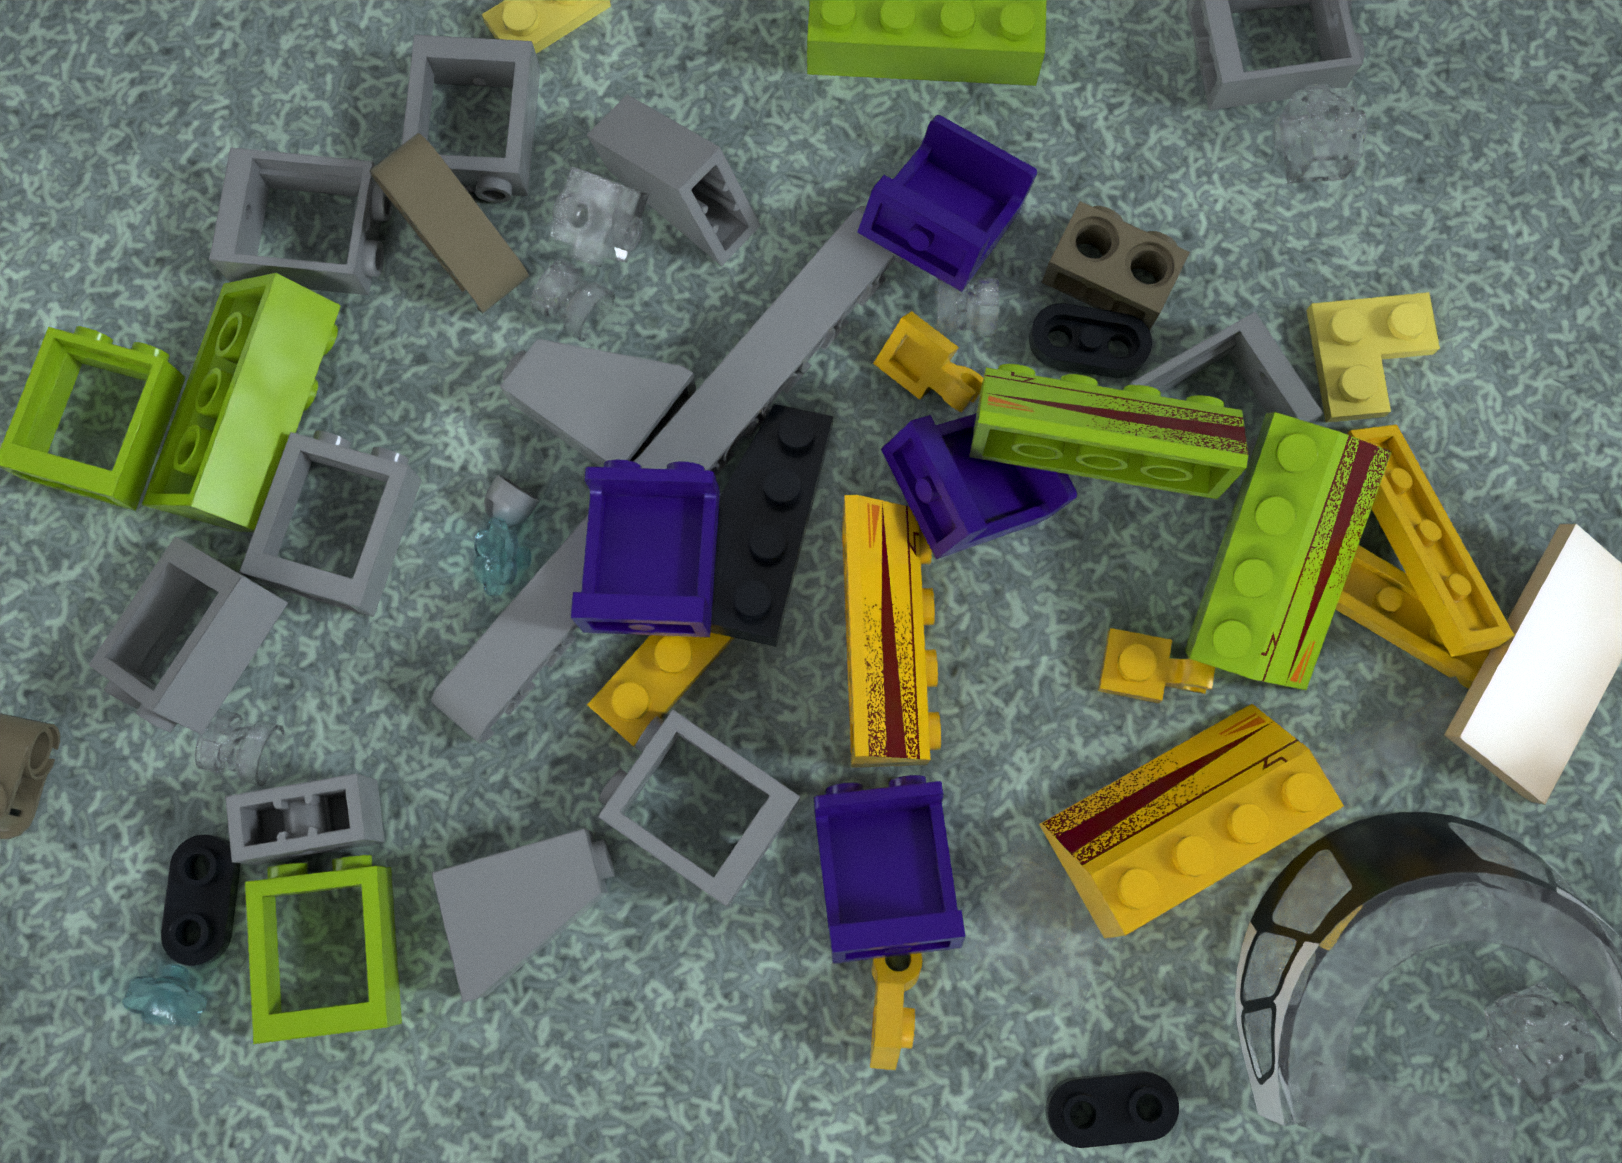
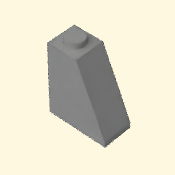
M627 94L587 134L608 171L721 267L761 226L721 148Z
M537 339L527 352L522 350L510 360L503 373L504 382L500 385L511 405L599 467H603L604 462L608 460L620 459L634 462L696 392L693 372L684 366L543 339Z
M584 828L432 872L463 1003L488 996L608 893L605 879L614 877L615 873L605 839L594 841L592 831Z

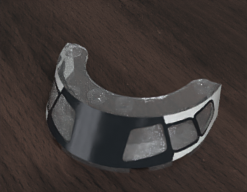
M1399 812L1373 816L1333 830L1308 845L1271 881L1260 897L1248 921L1249 926L1242 943L1239 962L1236 964L1234 981L1235 1024L1256 1114L1283 1126L1320 1119L1336 1111L1342 1104L1347 1090L1346 1067L1350 1040L1356 1020L1365 1002L1385 976L1398 965L1414 955L1444 944L1463 941L1494 943L1510 947L1544 963L1550 980L1564 979L1571 985L1597 1018L1602 1030L1612 1040L1622 1044V938L1543 858L1522 843L1498 830L1452 815L1429 812Z

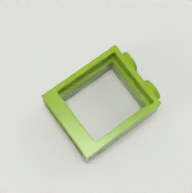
M76 326L74 333L48 327L0 447V467L26 481L136 511L186 377L168 362L170 358L168 353L154 346L133 342L131 349L112 344V338L87 327ZM82 364L146 381L112 471L48 453Z
M372 855L350 856L332 859V871L308 874V863L284 864L267 867L268 879L245 882L253 1044L388 1028L402 1024L391 867L372 866ZM361 886L369 1001L282 1012L275 897Z

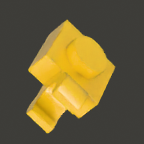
M912 311L900 319L873 363L919 400L933 389L948 405L961 413L966 409L970 401L974 403L980 395L983 377L968 367L950 362L959 347Z
M1110 628L1107 634L1098 691L1154 703H1160L1163 700L1165 686L1206 694V689H1212L1216 667L1192 659L1170 658L1171 639Z
M921 953L910 954L909 967L903 971L890 969L885 962V957L876 958L872 961L875 999L869 1068L896 1070L901 1048L912 1049L915 1008L903 1007L904 992L911 989L919 979L922 968Z

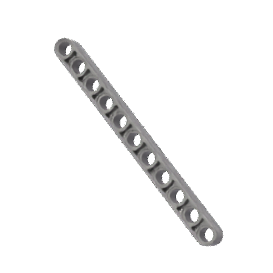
M865 206L857 208L843 222L634 462L640 464L642 468L666 469L669 463L686 461L700 464L705 470L713 471L715 477L735 455L731 450L744 435L747 438L751 437L771 410L770 404L782 391L788 394L812 366L808 363V360L820 347L826 350L849 323L845 319L846 316L857 304L862 307L886 280L882 275L894 261L900 264L903 260L898 255L857 233L866 208ZM588 515L444 678L432 696L431 703L479 744L484 743L493 736L494 732L491 730V727L505 712L510 716L536 686L532 680L545 665L551 668L576 639L573 632L578 626L571 619L573 592H581Z

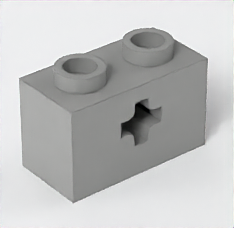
M358 773L225 796L231 859L233 863L260 865L385 843L377 779Z

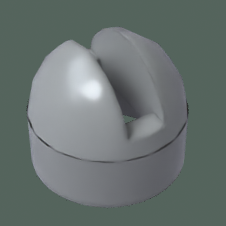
M497 474L488 488L484 499L485 511L488 516L499 525L506 527L521 524L531 515L539 503L536 497Z

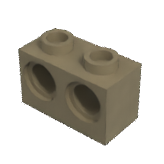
M1080 201L1048 263L1041 283L1094 308L1131 314L1143 321L1150 331L1160 315L1190 252L1178 247L1176 242L1166 234L1157 231L1146 232L1124 222L1122 217L1110 208L1104 206L1092 207ZM1080 244L1092 245L1101 252L1102 257L1088 258L1082 255L1076 246ZM1143 269L1153 275L1156 283L1144 284L1139 282L1133 276L1131 270Z

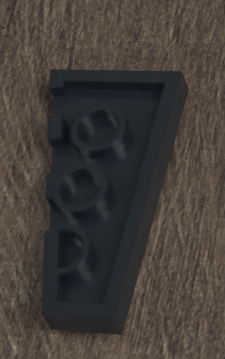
M774 404L719 498L711 633L777 647L829 443L833 416Z

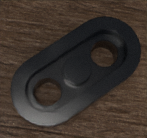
M1056 303L1042 309L1034 319L1029 333V345L1033 355L1046 366L1111 378H1126L1138 372L1146 362L1152 349V336L1145 323L1131 314L1067 303ZM1053 331L1064 332L1069 338V344L1065 347L1054 346L1050 342L1048 335ZM1111 341L1123 342L1128 348V355L1124 357L1112 355L1108 349V343Z
M213 835L193 836L178 846L170 861L161 927V942L167 955L182 965H205L215 961L226 951L232 938L240 863L232 862L230 842L222 837ZM205 855L210 862V869L205 877L199 879L194 873V863L200 856ZM192 921L198 922L202 931L200 939L194 945L190 944L185 937L186 927Z
M1137 1070L1065 1079L1058 1083L1049 1093L1045 1106V1115L1052 1132L1067 1145L1076 1148L1099 1147L1152 1141L1164 1137L1173 1129L1177 1122L1179 1101L1174 1088L1166 1079L1150 1071ZM1152 1094L1157 1103L1156 1111L1149 1118H1140L1136 1112V1103L1141 1096ZM1077 1102H1088L1092 1109L1091 1119L1084 1125H1074L1070 1119L1071 1108Z

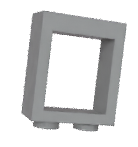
M1189 0L1187 11L1209 110L1344 92L1364 61L1363 39L1359 33L1354 32L1350 15L1352 0ZM1309 3L1322 61L1244 72L1231 14Z
M414 35L401 145L417 133H420L426 140L428 139L434 83L512 88L505 158L439 155L467 192L475 193L482 200L504 203L511 200V195L528 196L541 69L533 42Z
M230 147L209 260L229 282L278 273L310 290L369 295L372 276L379 277L384 264L383 244L378 240L381 221L390 220L393 203L369 172L375 166L373 161ZM269 189L358 197L347 264L257 256Z
M1256 312L1130 383V385L1150 386L1163 393L1229 355L1267 413L1277 412L1310 423H1314L1323 414ZM1258 436L1247 442V464L1250 461ZM1181 493L1185 500L1193 496Z
M316 430L313 438L290 432L239 573L264 586L374 617L422 480L407 465L409 459L392 450L373 447L371 454L350 449L351 442L329 432ZM312 461L386 482L353 578L277 557Z
M175 536L89 663V666L110 680L104 691L136 708L137 711L135 713L144 720L170 733L178 723L202 735L288 602ZM211 587L219 592L158 685L155 686L148 680Z
M672 709L665 721L656 716L646 727L635 746L642 754L628 774L619 769L606 784L598 798V801L605 806L597 817L720 903L729 907L801 801L800 796ZM679 736L768 796V799L715 877L625 815Z

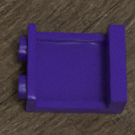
M936 115L930 121L919 149L894 179L883 175L872 188L857 233L962 292L1016 219L1038 172L1036 168L945 117Z
M977 413L938 425L935 424L931 415L911 420L881 448L936 560L1049 519L1077 498V491L1069 475L969 457Z
M620 459L608 460L604 462L603 467H586L584 481L590 490L582 590L581 592H573L571 619L583 633L710 637L720 489L714 472L705 470L700 464L686 461L669 463L666 469L642 468L636 462Z
M908 775L890 780L888 782L889 787L863 790V785L860 783H841L826 788L825 795L813 797L832 964L962 948L966 934L962 910H958L942 807L944 793L941 781L926 782L925 776Z

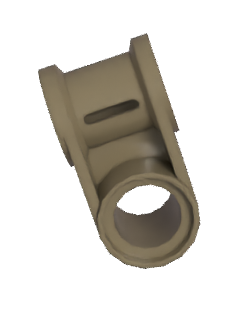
M0 713V839H12L20 836L30 827L35 817L46 777L53 768L55 759L49 758L52 748L58 750L60 745V732L54 724ZM11 808L19 810V816L9 815Z

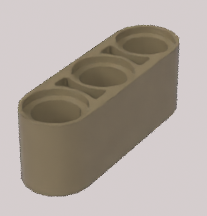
M420 133L414 135L369 170L385 195L462 292L466 290L478 305L477 309L482 314L529 277L527 270L434 147Z

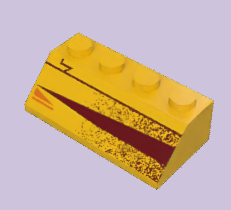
M844 495L842 546L851 768L927 765L931 760L930 750L941 749L939 712H928L927 687H937L938 685L936 649L925 650L924 625H934L935 621L933 588H922L921 564H931L932 551L909 506L861 495Z
M1250 704L1039 825L1104 938L1128 935L1341 809L1344 805L1310 749L1254 704Z

